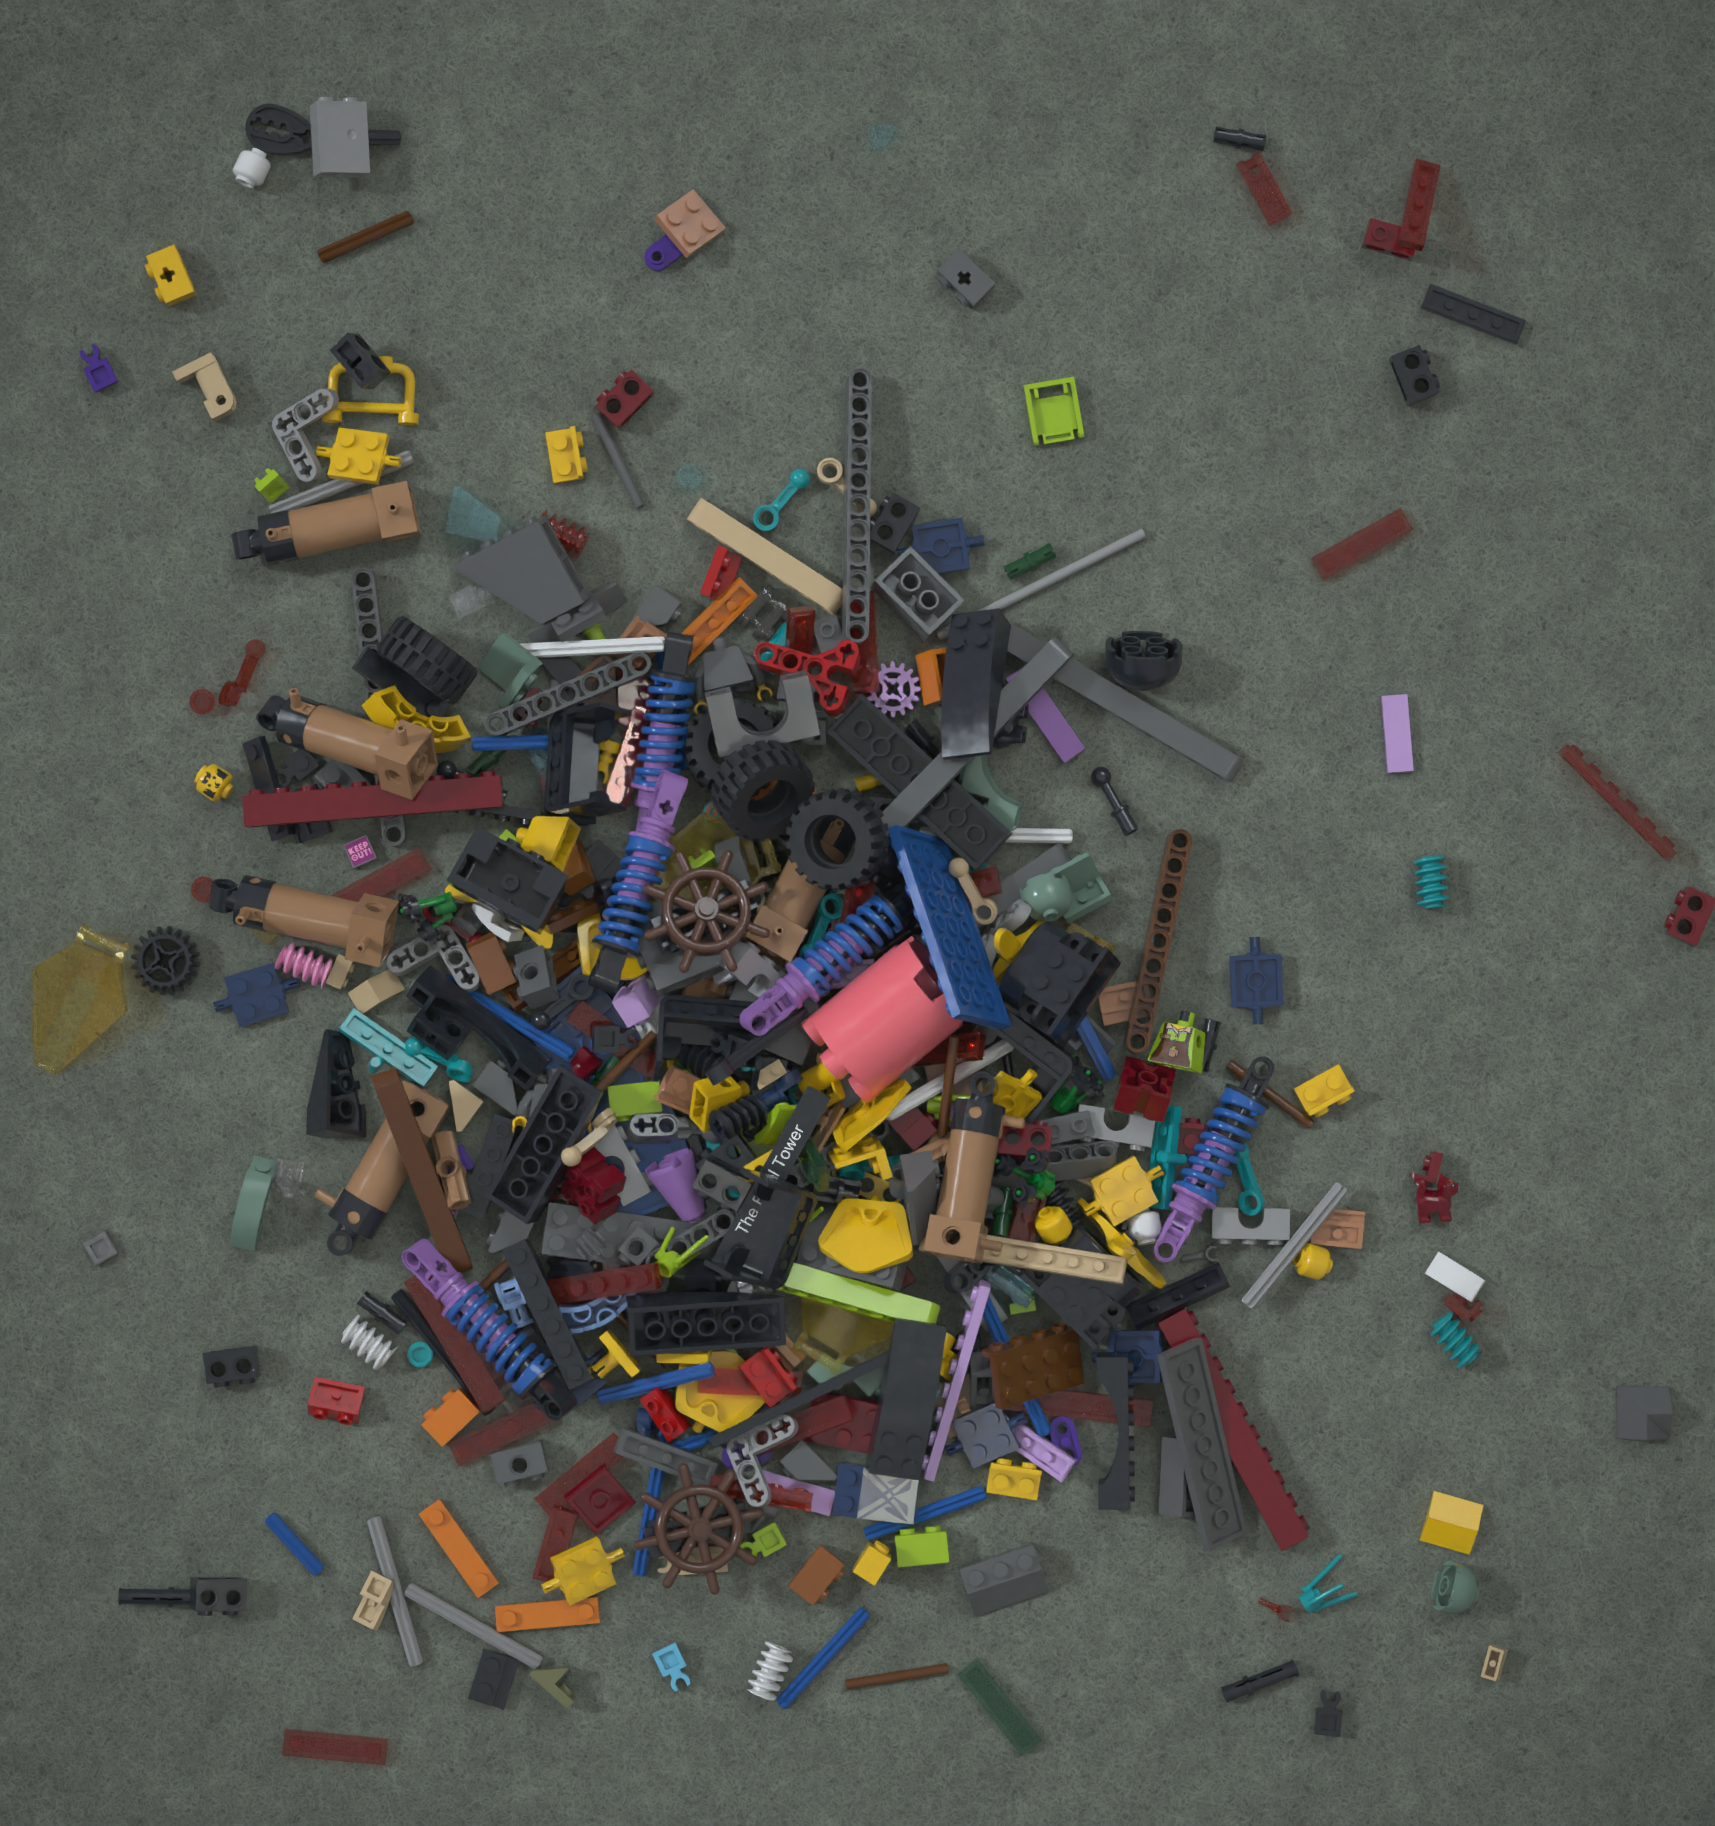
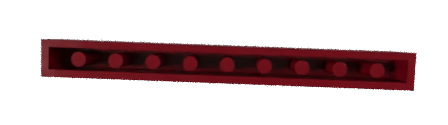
M495 771L480 772V777L470 778V773L454 774V779L444 780V775L430 776L429 781L425 782L413 800L382 790L380 780H377V785L367 786V781L352 782V787L341 788V783L326 784V789L316 790L315 785L301 786L300 791L290 792V788H275L274 793L264 794V790H249V795L242 796L244 827L247 828L504 808L502 777L500 775L496 776Z
M1184 1308L1158 1321L1157 1323L1171 1348L1193 1338H1202L1229 1456L1280 1550L1284 1551L1308 1538L1309 1535L1306 1531L1310 1527L1303 1515L1298 1517L1294 1510L1298 1505L1291 1492L1286 1494L1281 1486L1285 1484L1279 1470L1273 1471L1269 1463L1273 1459L1266 1447L1261 1449L1257 1441L1261 1437L1254 1424L1248 1425L1245 1419L1248 1413L1241 1401L1236 1403L1232 1395L1236 1390L1229 1378L1223 1379L1220 1371L1224 1368L1218 1357H1211L1208 1351L1211 1344L1205 1333L1201 1335L1198 1333L1195 1326L1199 1322L1193 1311L1187 1312Z

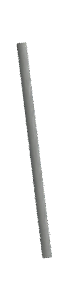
M1141 528L977 611L996 608L1002 610L1146 538V535ZM951 624L936 631L939 640L949 636Z

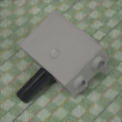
M320 97L318 101L310 105L314 177L363 178L370 174L369 145L398 146L401 143V134L398 130H368L367 103L358 101V98L348 97L343 98L342 101H333V97Z

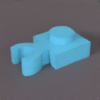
M676 1642L652 1653L662 1676L671 1675V1687L675 1692L678 1691L676 1680L679 1678L684 1679L687 1686L690 1685V1677L681 1671V1668L687 1666Z

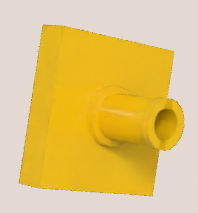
M610 1328L599 1337L608 1348L609 1353L591 1367L596 1372L602 1366H605L597 1374L601 1379L619 1364L623 1366L631 1377L642 1369Z

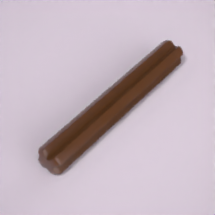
M404 211L318 249V256L322 263H326L414 223L409 211Z

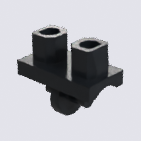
M816 1173L812 1193L816 1195L818 1201L839 1204L845 1198L858 1199L862 1182Z

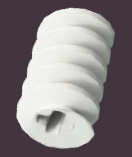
M358 1314L342 1333L341 1343L345 1344L351 1341L349 1349L354 1350L359 1347L357 1356L361 1357L367 1354L365 1362L368 1364L375 1360L373 1369L377 1370L389 1360L398 1347L390 1350L391 1340L384 1344L381 1343L384 1335L380 1334L374 1337L376 1328L373 1327L367 1331L368 1322L364 1321L358 1324L360 1317Z
M765 1641V1645L770 1650L761 1651V1654L766 1659L765 1661L757 1660L756 1663L761 1667V1670L752 1671L757 1680L749 1679L748 1682L753 1686V1689L747 1690L764 1699L775 1700L776 1695L772 1691L780 1690L779 1684L775 1681H784L785 1677L780 1672H788L789 1667L784 1662H792L793 1658L788 1654L792 1652L780 1645Z

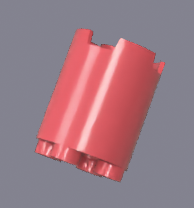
M913 936L902 944L891 948L823 1006L801 1022L806 1033L817 1045L821 1047L826 1043L829 1047L820 1055L821 1061L829 1072L839 1080L849 1072L852 1075L848 1079L851 1087L866 1103L873 1100L880 1092L962 1026L963 1021L952 1018L946 1010L947 1002L944 993L940 990L937 983L939 978L937 973L929 966L931 964L929 950Z

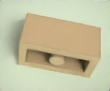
M338 954L326 984L340 990L342 987L345 988L349 981L347 976L355 968L354 961L345 960V956Z
M779 1059L760 1070L757 1085L759 1089L787 1073Z
M1494 1644L1489 1645L1481 1677L1495 1682L1500 1680L1508 1649Z

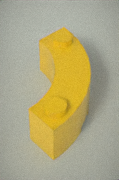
M395 685L375 692L362 704L365 712L374 723L394 729L400 719L431 729L436 753L457 750L471 738L460 715L453 717L424 716L416 712V708L405 700Z

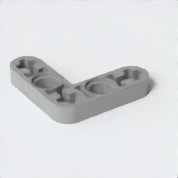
M326 388L315 391L277 414L272 421L273 430L297 477L305 482L317 480L322 473V468L303 428L337 407L339 398L332 389ZM324 396H329L327 404L316 406L315 403L324 400ZM303 405L308 406L311 411V415L307 420L303 419L300 414ZM295 419L296 422L288 424L287 429L282 428L281 425L284 424V420ZM295 440L300 441L302 444L300 454H295L292 450V443ZM307 456V458H306V459H303V461H300V462L298 461V459L304 458V457ZM311 465L312 470L310 471V474H306L305 470L307 469V466Z
M1021 899L997 915L996 919L992 923L987 924L982 932L981 938L991 967L996 956L994 948V935L999 928H1006L1011 932L1026 921L1032 907Z
M440 925L436 929L439 934L443 932L445 935H448L447 939L452 947L447 949L444 942L439 940L440 936L434 939L437 943L436 945L430 940L425 942L422 938L418 937L393 951L387 958V966L390 972L396 976H403L441 955L459 988L463 991L474 992L481 984L476 968L454 931L447 925ZM420 944L427 945L428 947L427 954L422 957L414 954L415 948ZM408 951L414 960L412 963L406 954ZM455 952L463 955V960L458 965H453L449 962L450 955ZM397 958L401 961L405 960L402 962L403 967L400 969L398 966H394V960ZM464 968L470 977L475 976L472 979L473 984L471 985L467 982L463 983L465 978L461 970Z
M780 1415L731 1439L727 1444V1453L746 1500L756 1508L766 1507L772 1498L771 1490L756 1455L793 1438L797 1434L798 1423L791 1416ZM783 1421L791 1424L788 1427L787 1433L784 1431L774 1433L770 1428L771 1426L775 1430L782 1428ZM761 1431H766L769 1435V1439L764 1445H759L756 1440L758 1433ZM738 1443L741 1445H745V1448L742 1449V1453L745 1458L750 1457V1460L743 1461L741 1454L736 1453L734 1451L738 1448ZM752 1465L756 1472L752 1479L747 1480L743 1476V1470L746 1466ZM755 1484L758 1491L764 1492V1495L761 1496V1502L754 1500L753 1497L757 1495L756 1490L752 1486L748 1488V1485Z

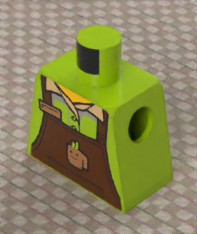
M1181 1010L1177 1024L1164 1022L1151 1049L1148 1061L1174 1069L1202 1074L1205 1032L1193 1027L1196 1014Z

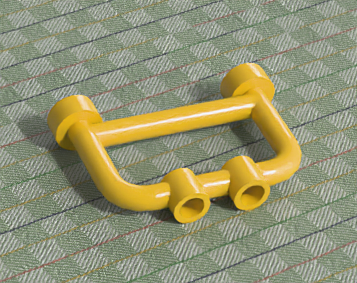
M379 356L391 371L390 374L399 373L404 376V404L339 401L333 411L321 417V421L325 423H342V412L398 414L399 425H419V414L414 413V373L405 364L393 363V357ZM341 363L332 368L328 378V389L334 390L337 395L339 375L346 372Z

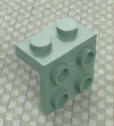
M502 633L480 663L479 668L506 691L498 702L501 707L505 708L521 701L525 697L526 693L524 690L535 682L538 677L536 673L543 663L507 633Z
M1090 853L1078 855L1071 861L1060 867H1055L1049 872L1054 873L1055 878L1062 879V876H1065L1070 883L1072 902L1067 913L1063 915L1068 924L1113 900L1099 875Z

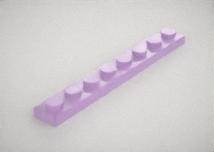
M980 1279L978 1287L973 1286L969 1301H973L971 1311L966 1310L962 1325H965L966 1328L964 1335L959 1334L955 1349L959 1350L957 1359L952 1358L948 1373L952 1374L950 1383L945 1382L941 1397L945 1398L942 1407L938 1406L934 1422H938L936 1430L930 1432L927 1446H931L929 1454L924 1456L922 1470H924V1479L934 1482L990 1292L989 1281Z

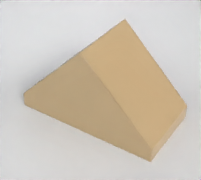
M388 969L366 980L348 992L357 1010L364 1014L404 991L405 988L398 976L392 974Z
M452 1080L449 1081L456 1131L460 1132L466 1129L485 1101L458 1081Z

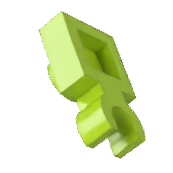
M773 1522L752 1534L755 1539L754 1542L745 1541L741 1543L740 1547L751 1548L752 1554L755 1556L761 1551L763 1556L766 1557L786 1546L787 1542L776 1522Z

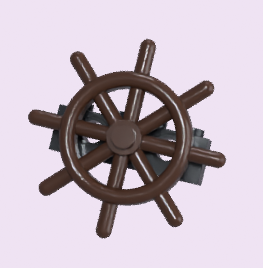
M730 850L723 852L718 868L699 867L694 869L691 868L685 853L678 851L675 854V858L683 874L670 884L667 891L649 884L644 885L642 888L644 894L663 901L661 915L650 920V930L644 933V938L647 941L655 939L662 954L668 951L670 954H673L683 949L685 953L679 966V970L682 973L689 971L695 955L714 956L721 954L727 969L730 972H735L738 966L730 949L740 942L745 933L748 932L762 938L770 936L769 929L749 922L755 917L754 915L758 909L754 896L766 892L768 884L760 882L748 887L745 879L739 882L734 876L729 874L727 871L733 858V853ZM698 881H712L707 896L704 895ZM686 886H689L695 901L681 897L678 894ZM673 905H676L679 908L673 910ZM731 906L735 908V911L730 914L723 911ZM686 926L688 931L683 934L679 928ZM731 926L735 927V929L727 937L724 938L722 932L727 931L731 928ZM710 933L715 941L709 943L701 942Z
M682 1463L678 1469L683 1487L670 1494L664 1502L647 1492L641 1494V1501L658 1512L656 1519L647 1521L648 1526L642 1527L644 1539L635 1541L634 1548L636 1550L647 1549L651 1559L664 1556L672 1564L662 1582L664 1588H671L680 1571L683 1570L696 1574L705 1573L709 1591L711 1594L716 1595L719 1593L720 1588L715 1571L725 1566L734 1556L749 1565L757 1564V1557L741 1548L740 1545L743 1534L752 1532L749 1521L763 1517L764 1510L762 1508H755L746 1511L743 1501L737 1502V1498H731L726 1494L736 1476L734 1470H728L718 1487L715 1488L704 1484L693 1485L689 1467L686 1463ZM696 1495L709 1496L711 1499L707 1505L699 1507ZM686 1499L690 1515H687V1511L680 1512L674 1507L680 1501ZM723 1513L726 1515L725 1517L715 1519L718 1514ZM669 1527H675L677 1529L670 1532H666V1529H668ZM710 1543H714L724 1549L714 1559L711 1557L708 1545ZM695 1547L699 1548L702 1562L687 1561Z

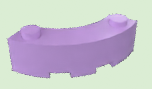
M648 972L637 979H633L628 988L625 986L621 987L612 1001L627 1028L634 1024L640 1026L647 1022L652 1011L662 998L665 997L658 998L656 991H650L645 979L649 976Z

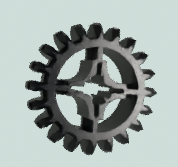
M159 926L156 930V936L152 930L147 931L149 940L140 936L139 940L144 944L143 947L134 945L133 948L140 951L139 955H131V959L138 960L139 964L131 965V969H140L141 972L137 973L134 977L135 979L145 978L141 983L142 987H146L151 983L149 992L154 993L157 987H159V995H164L166 988H168L169 994L174 995V986H177L178 990L182 992L185 990L182 984L183 981L188 985H192V980L188 978L189 974L195 977L198 976V973L193 971L192 967H200L201 963L193 962V958L199 957L201 954L200 952L192 953L191 950L197 946V943L187 944L191 938L189 934H186L181 939V929H177L175 934L172 935V926H167L166 934H164L163 928ZM160 940H173L181 948L168 952L161 945ZM153 945L156 957L146 967V955ZM162 953L168 957L169 955L174 956L169 960V968H166V965H159L163 960ZM185 955V968L179 976L176 963ZM162 969L171 977L172 981L160 982L150 974Z

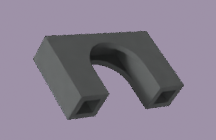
M806 670L781 675L786 700V711L781 722L767 731H753L741 724L736 715L730 687L704 692L718 756L730 759V754L735 750L737 752L742 750V746L748 743L754 745L755 741L765 740L767 743L768 740H775L779 743L790 745L791 741L809 742L814 740L815 736L820 735Z

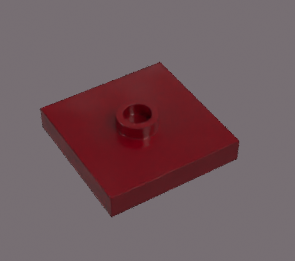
M604 1464L563 1496L565 1501L595 1535L636 1503Z

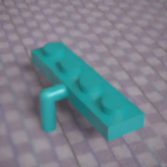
M353 1008L339 1027V1032L376 1056L371 1059L368 1067L369 1072L372 1074L377 1073L381 1066L386 1063L392 1068L396 1067L400 1074L423 1089L438 1068L436 1064L421 1054L414 1055V1057L409 1056L405 1052L404 1042L355 1008Z
M1168 1106L1164 1122L1155 1121L1149 1171L1159 1165L1162 1169L1160 1171H1163L1164 1175L1151 1181L1152 1190L1158 1200L1157 1203L1150 1206L1151 1208L1171 1210L1169 1204L1172 1201L1173 1188L1171 1186L1174 1183L1176 1164H1185L1187 1162L1186 1155L1177 1154L1182 1107Z

